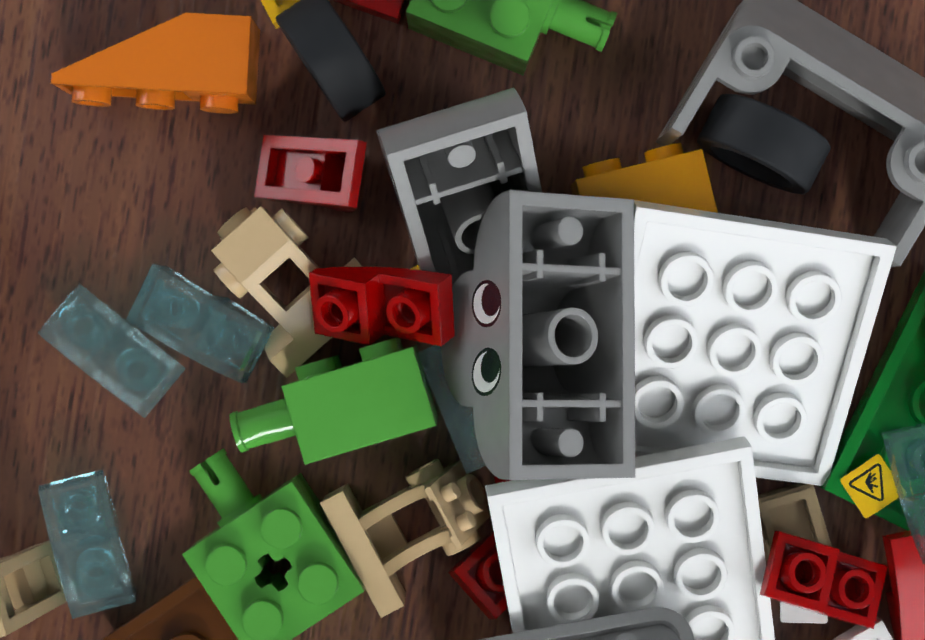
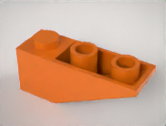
M185 12L51 73V84L68 94H72L73 103L86 106L107 107L111 106L112 97L136 98V106L146 109L173 110L175 109V100L198 101L200 102V110L206 112L238 113L239 104L256 105L260 29L251 16Z

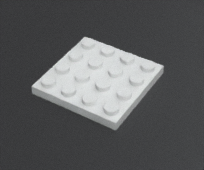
M634 200L635 457L745 436L752 446L756 478L823 486L833 466L897 246L886 238Z
M745 436L635 457V478L511 480L485 485L512 633L647 608L664 607L676 611L685 618L692 629L694 640H775L770 598L759 595L766 569V559L753 451L751 444Z

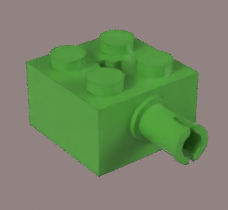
M410 0L406 10L408 29L524 76L541 33L547 35L550 29L602 52L610 34V29L618 14L583 0Z
M397 337L360 348L362 361L342 367L340 357L337 355L296 367L295 371L298 380L281 386L285 398L242 412L236 411L229 414L232 433L239 451L243 453L257 446L296 436L304 464L306 465L436 426L438 415L417 345L403 349L401 339Z
M223 448L189 471L192 477L196 478L222 519L217 522L219 527L194 543L182 556L238 640H292L363 593L365 587L321 507L319 499L301 473L262 498L260 494L254 497ZM285 557L291 564L285 577L280 572L270 573L266 567L271 558L274 561H279Z

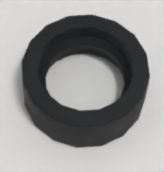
M300 0L276 16V21L286 38L344 122L386 95L385 89L369 60L328 0Z
M737 94L720 95L697 138V143L704 151L732 169L771 187L801 195L809 192L831 150L825 137L799 119L773 106Z

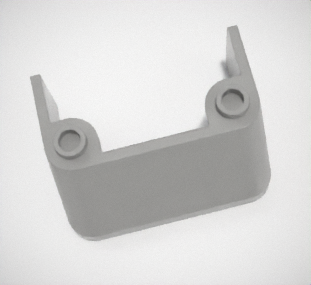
M743 0L730 17L656 140V143L661 146L670 145L684 134L716 80L735 92L752 95L767 90L784 74L894 141L887 155L886 169L890 181L900 191V194L874 237L886 238L897 246L891 267L901 266L925 227V78L797 0Z

